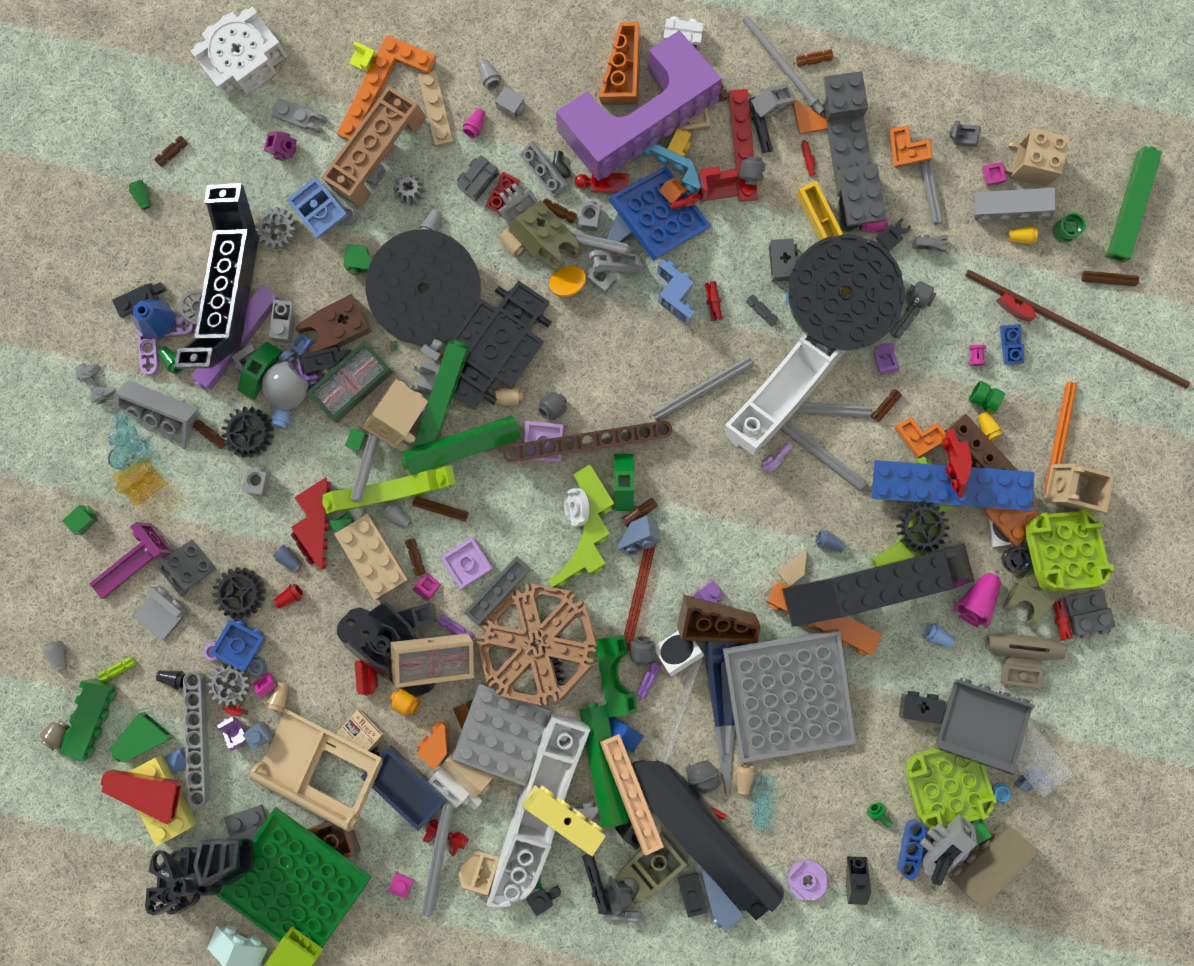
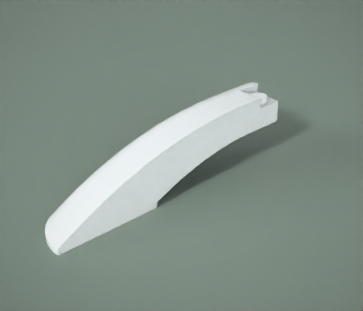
M804 334L765 383L726 423L724 431L729 441L736 448L740 445L754 456L798 410L847 350L825 347Z
M552 713L547 727L544 728L527 784L522 787L502 848L486 904L489 907L511 906L512 903L525 899L537 884L550 851L555 830L521 805L533 787L537 786L540 788L541 785L555 794L553 796L555 800L557 797L563 801L565 800L576 765L590 732L589 726L572 716L567 718Z

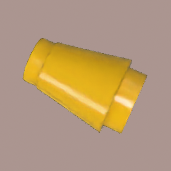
M1027 226L1009 230V241L1030 245L1037 242V227Z
M988 412L977 416L982 432L990 440H994L1002 435L1000 431L1002 429Z

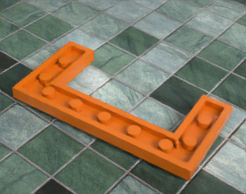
M386 35L336 134L349 140L376 103L396 61L429 74L437 57L432 53ZM392 146L390 147V149L388 150V152L385 154V157L388 156V154H389V152H390Z

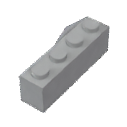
M128 380L115 393V408L135 420L141 419L148 428L159 430L164 433L163 437L168 440L174 439L179 442L178 446L183 449L186 448L194 429L192 426L197 420L198 408Z

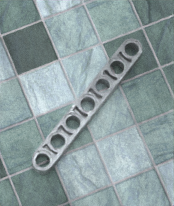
M193 671L187 673L183 678L188 804L193 808H199L210 799L205 675L201 671ZM193 675L198 678L197 685H194L191 681ZM193 695H197V696H198V698H199L198 704H194V703H193V701H192ZM194 714L199 716L198 724L193 721ZM195 734L200 737L199 743L194 741L193 737ZM195 754H199V755H200V757H201V762H200V763H197V762L195 761V759H194V755H195ZM196 773L201 775V783L195 780ZM196 793L201 794L202 802L196 800Z

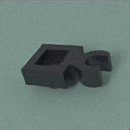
M903 218L896 223L895 228L889 225L876 237V240L888 252L903 240L900 234L907 233L911 228L910 225L905 229L901 227V223L904 221Z

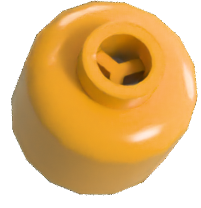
M403 689L395 690L390 698L392 709L403 716L414 715L421 703L419 697H414Z

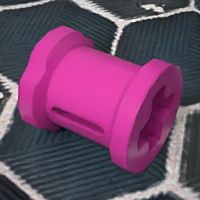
M986 345L969 346V350H971L969 366L986 365V361H984Z

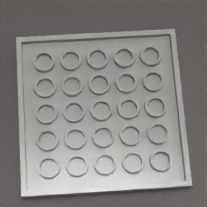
M839 629L723 649L741 763L856 744Z

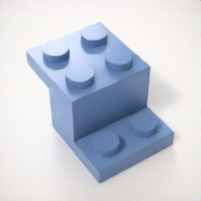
M316 177L286 200L317 239L348 216Z
M663 259L658 265L657 274L669 283L659 294L658 303L688 325L695 312L692 311L693 307L687 302L682 303V301L691 291L694 282L691 281L692 278L687 273L679 272L673 262L669 260L666 262Z

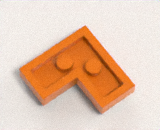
M909 125L889 129L895 168L933 160L930 139L912 143Z
M912 417L895 427L896 432L917 459L942 445V439L945 438V431L939 423L923 432Z

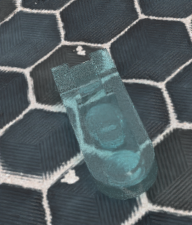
M760 774L754 775L751 823L758 830L768 828L771 822L773 775H768L767 777H762ZM760 784L767 785L766 790H759Z

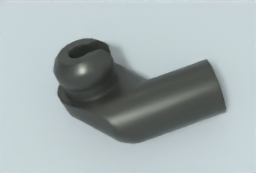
M555 151L553 166L563 178H568L571 175V171L563 162L564 153L562 151Z

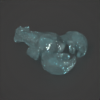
M121 412L115 414V417L112 418V422L116 423V434L109 436V444L116 445L109 453L108 463L112 468L118 470L131 466L129 463H122V461L128 462L129 460L124 455H121V452L129 454L132 459H135L132 461V464L141 463L149 453V444L142 439L135 438L138 434L135 426L128 427V424L125 422L128 415Z

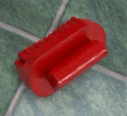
M357 660L354 663L357 682L356 692H358V695H373L375 688H378L377 672L361 660Z

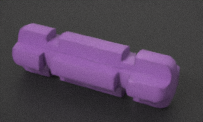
M444 615L438 621L440 626L446 627L447 630L455 635L468 633L471 639L474 636L472 632L466 631L464 627L453 620L450 621Z
M651 662L650 670L646 672L641 683L642 686L637 691V696L643 699L647 697L648 689H651L657 676L656 673L661 668L660 664Z

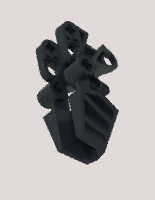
M247 838L209 839L199 841L197 848L183 847L180 851L176 850L171 854L164 850L156 851L151 857L148 872L157 876V887L146 889V912L152 916L161 915L165 912L171 915L180 914L199 901L200 896L217 895L221 891L222 885H232L254 868L253 841ZM159 854H161L164 859L161 865L157 863V857ZM176 854L180 855L179 861L174 859ZM187 896H193L192 900L188 901Z

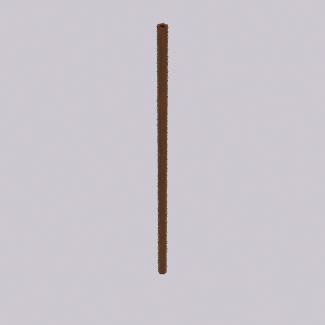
M969 269L967 270L966 277L1001 295L1005 293L1012 295L1017 303L1022 304L1025 302L1031 305L1035 312L1184 388H1188L1190 385L1189 381Z

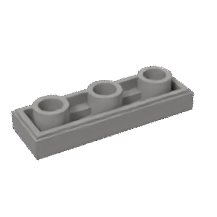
M531 141L519 154L553 198L557 197L569 185L534 141Z

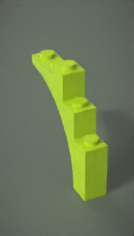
M925 457L914 460V463L931 464ZM933 504V508L940 506L938 513L953 508V505ZM921 511L928 521H935L929 513ZM913 517V519H912V521H911L909 527H912V526L914 525V523H915V518H914V517ZM930 524L919 525V527L915 528V530H924L927 526H930ZM937 526L931 529V537L935 536ZM910 533V535L916 541L919 542L923 540L920 538L919 534ZM899 539L892 547L872 558L871 561L875 567L923 555L925 552L920 553L919 548L916 552H912V546L906 548L907 541L901 543Z
M591 465L574 474L580 489L585 492L588 498V521L584 525L578 548L571 560L559 573L548 580L551 587L555 585L557 588L567 583L566 579L573 576V578H576L584 573L583 568H586L589 574L593 572L595 575L604 569L603 565L606 564L594 543L597 542L600 545L608 540L607 535L610 533L598 514L602 513L605 515L613 510L611 506L614 505V502Z

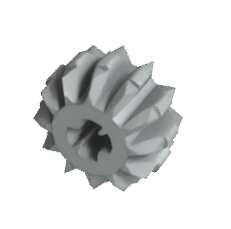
M411 172L408 173L407 177L401 174L402 180L396 179L397 185L393 186V190L396 191L395 197L400 198L399 201L402 204L406 201L408 206L411 205V200L418 204L417 197L423 199L422 193L426 192L425 187H423L424 181L419 180V175L417 174L412 177ZM412 186V188H413L412 191H411V190H408V191L406 190L407 187L410 188V187Z

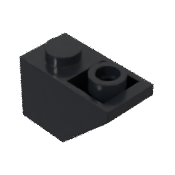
M433 602L398 612L412 628L438 621Z
M847 856L846 894L848 904L868 905L871 885L867 857Z

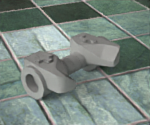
M82 363L75 367V377L80 382H86L92 391L90 395L91 402L99 405L106 401L108 396L114 393L115 389L112 386L98 387L92 377L101 369L98 363H93L89 366Z

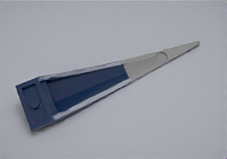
M705 641V663L725 793L729 794L735 724L723 649L742 646L745 643Z

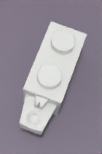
M441 767L428 780V783L453 804L455 808L462 803L475 810L482 803L479 796L474 798Z

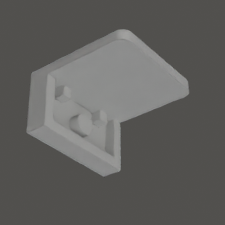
M151 587L146 592L149 598L134 614V618L157 638L162 640L168 636L188 611L179 600L169 596V592L163 587Z

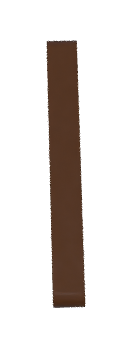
M656 421L510 444L504 447L502 455L506 461L516 462L661 439L671 435L672 425L667 421ZM661 424L667 427V432L664 435H661L658 431V427ZM642 427L648 429V435L645 438L639 434V430ZM623 430H627L630 434L629 439L626 441L620 437ZM604 433H609L611 436V440L607 444L601 440ZM585 436L592 438V444L588 447L582 443ZM566 439L573 441V447L569 450L563 446ZM547 442L554 444V450L550 453L544 449V445ZM527 445H533L536 449L535 454L532 456H528L525 453ZM508 448H514L517 452L516 457L513 459H509L506 456Z

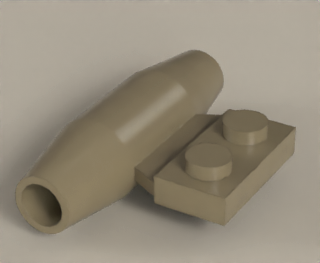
M995 634L987 635L985 639V649L987 651L1008 656L1002 667V684L1041 688L1044 669L1040 660L1064 659L1066 656L1065 644L1043 637Z

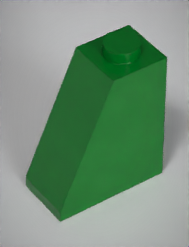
M142 712L135 717L108 751L112 753V757L115 760L124 763L171 740L174 736L146 712Z

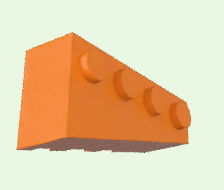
M639 22L619 23L613 51L608 62V69L599 94L601 104H639L641 43Z

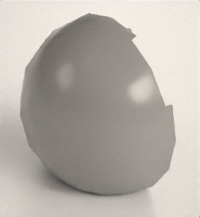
M291 362L276 363L268 369L262 379V391L266 401L274 408L284 411L294 409L301 404L307 395L309 386L306 379L294 370L295 367Z

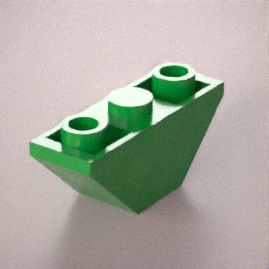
M267 341L251 354L243 367L237 391L255 400L262 388L263 377L268 369L277 363L278 357L283 351Z
M614 454L615 511L634 510L633 454Z

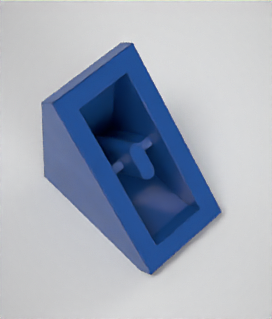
M610 717L609 724L612 737L620 734L624 747L634 752L644 735L617 717Z

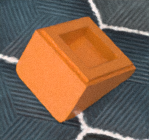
M673 177L659 191L672 203L687 190Z

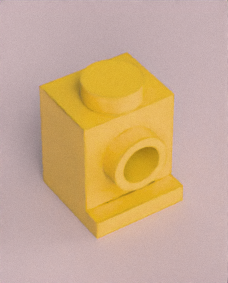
M677 129L667 149L685 157L692 144L689 142L692 134L686 130Z

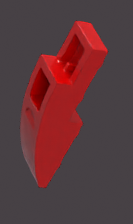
M954 429L946 430L945 438L942 439V447L947 451L949 461L945 467L946 476L950 477L952 490L956 492L958 499H961L968 486L972 464L971 453L967 441L959 442Z

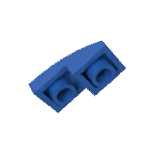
M1021 324L1000 326L1004 364L1024 363Z

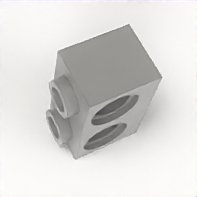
M784 84L766 88L752 100V103L759 116L765 117L783 112L797 99L789 85Z

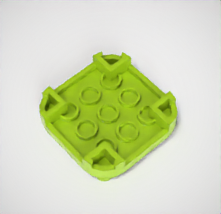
M1082 509L1078 512L1047 514L1046 512L1036 516L1026 524L1028 547L1035 576L1041 589L1054 592L1093 589L1107 583L1111 573L1114 572V564L1108 563L1100 528L1104 527L1101 520L1098 521L1090 514L1089 510Z
M935 748L918 752L906 761L905 774L915 810L920 821L928 828L935 830V826L939 823L946 827L958 814H961L969 822L978 819L984 820L989 817L995 803H997L996 795L993 794L984 765Z

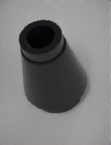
M159 670L156 675V681L176 690L183 689V678L186 674L183 671Z

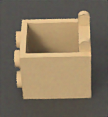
M1032 128L1018 144L1009 143V148L1017 150L1013 168L1004 167L1005 173L1011 174L1010 178L1047 187L1062 174L1070 137Z
M395 379L363 425V428L394 449L397 448L402 452L406 451L407 445L402 440L404 439L408 443L415 441L414 435L409 433V431L428 403V400L422 394L411 390L406 383Z
M1052 464L1044 502L1076 511L1084 509L1089 510V512L1107 513L1110 506V496L1114 486L1115 474L1078 464ZM1081 482L1086 483L1083 502L1078 501Z

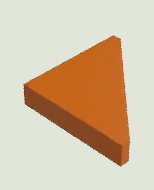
M797 100L793 103L799 135L827 129L825 118Z

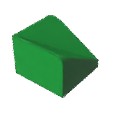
M351 429L345 447L359 451L363 439L368 435Z
M346 512L336 520H329L328 522L334 531L338 532L353 523L354 520Z
M982 819L970 821L975 826L977 845L992 837Z

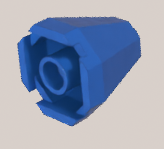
M146 299L134 306L133 322L144 337L162 339L166 333L174 330L176 313L169 307L166 301Z

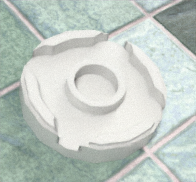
M572 488L568 490L567 494L569 495L564 500V511L566 518L572 522L570 524L580 527L588 521L589 502L582 489Z

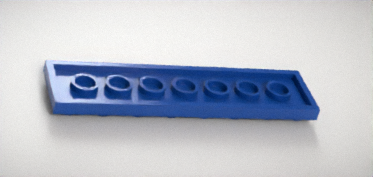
M874 460L871 499L904 502L917 501L918 503L925 501L926 503L933 502V504L1032 511L1035 472L971 467L966 492L963 498L958 499L956 492L951 488L950 477L946 476L945 467L947 465Z

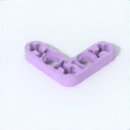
M183 317L175 318L176 325L181 326L186 322L190 327H187L185 331L183 328H176V325H174V330L166 333L165 337L190 335L195 330V324L185 321ZM138 330L140 370L146 375H155L159 370L158 339L143 340L144 336ZM147 343L153 344V350L150 353H146L144 350ZM144 356H154V358H150V363L154 365L150 371L145 368L149 364V360L144 358Z

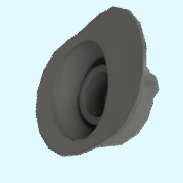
M709 760L686 767L688 783L700 795L711 792L720 786L721 782L718 771Z
M609 876L606 888L607 901L611 913L614 916H618L621 911L631 905L633 890L626 883H617L612 876Z

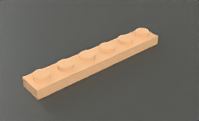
M620 734L601 741L600 744L643 854L648 855L663 848L664 846Z

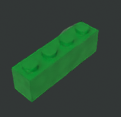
M96 678L81 681L79 687L83 690L80 695L76 696L75 704L78 706L71 714L69 720L72 727L66 730L60 754L81 762L93 756L95 752L93 745L95 740L99 739L103 730L100 727L110 713V710H108L109 704L115 700L117 695L115 691L117 686L101 682Z

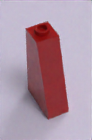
M115 769L105 772L102 776L101 786H103V793L165 824L175 821L182 781Z

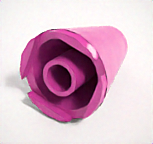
M992 573L984 574L958 600L953 607V611L957 610L961 613L958 617L972 626L984 625L983 629L988 628L1002 584L1000 578Z

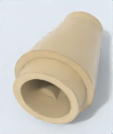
M277 682V686L267 701L269 703L267 708L283 712L284 707L286 708L288 685Z
M739 764L736 769L738 793L748 795L755 775L754 766Z

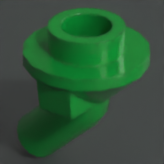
M877 802L870 805L867 814L875 822L879 820L887 828L893 824L884 815L886 807L883 803Z

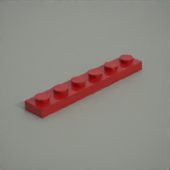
M748 89L729 90L735 168L738 175L739 202L758 200L757 182L756 185L745 184V180L739 177L742 160L747 159V156L754 157Z

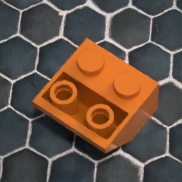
M447 720L436 723L430 730L431 737L426 736L417 746L419 751L416 755L433 769L439 765L451 750L449 722Z

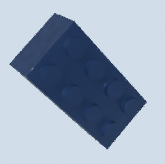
M390 745L379 756L383 759L372 789L419 831L447 799L428 783V779ZM367 772L361 776L364 781L367 778Z

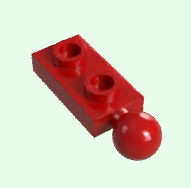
M611 173L608 177L602 178L599 181L593 174L592 178L585 174H579L575 178V185L579 189L591 186V192L615 194L629 186L630 174Z

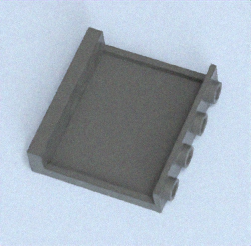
M966 678L956 679L951 689L934 748L1010 775L1016 774L1018 767L1016 762L1030 713L1035 708V705L1030 704V700L1025 698L1010 697L1011 694L1004 691H999L998 693L991 691V687L983 684L979 686L971 684L972 681Z

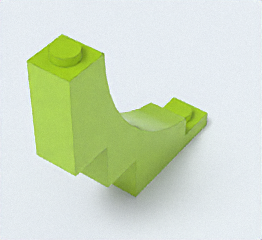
M452 465L436 470L366 485L360 503L350 500L353 488L323 494L322 503L326 514L362 509L376 504L427 495L455 485L456 482Z

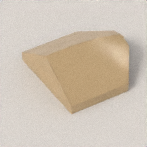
M474 850L472 855L462 864L459 872L462 888L488 896L500 857Z

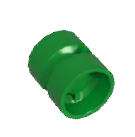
M1072 212L1066 214L1053 226L1054 237L1059 242H1071L1084 232L1086 227L1085 219L1079 213Z
M980 380L975 385L968 402L977 407L982 405L983 410L994 414L1000 407L1005 397V392L997 388L991 389V385Z

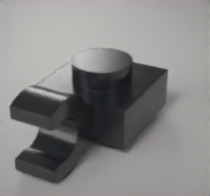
M558 885L547 892L542 888L527 897L526 901L535 915L538 916L553 906L551 900L559 897L562 891Z

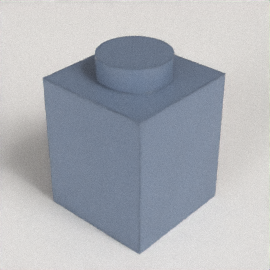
M264 721L257 723L242 734L252 750L261 747L274 737Z

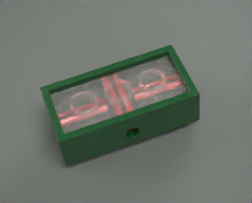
M363 341L307 393L332 421L338 423L385 381L393 371Z

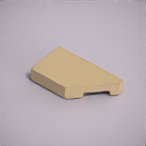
M803 550L777 571L788 586H791L804 576L806 550Z

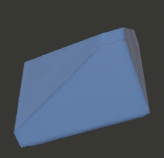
M300 333L291 345V348L300 355L305 354L313 346L314 341L304 333Z
M183 748L165 756L172 774L186 768V754Z

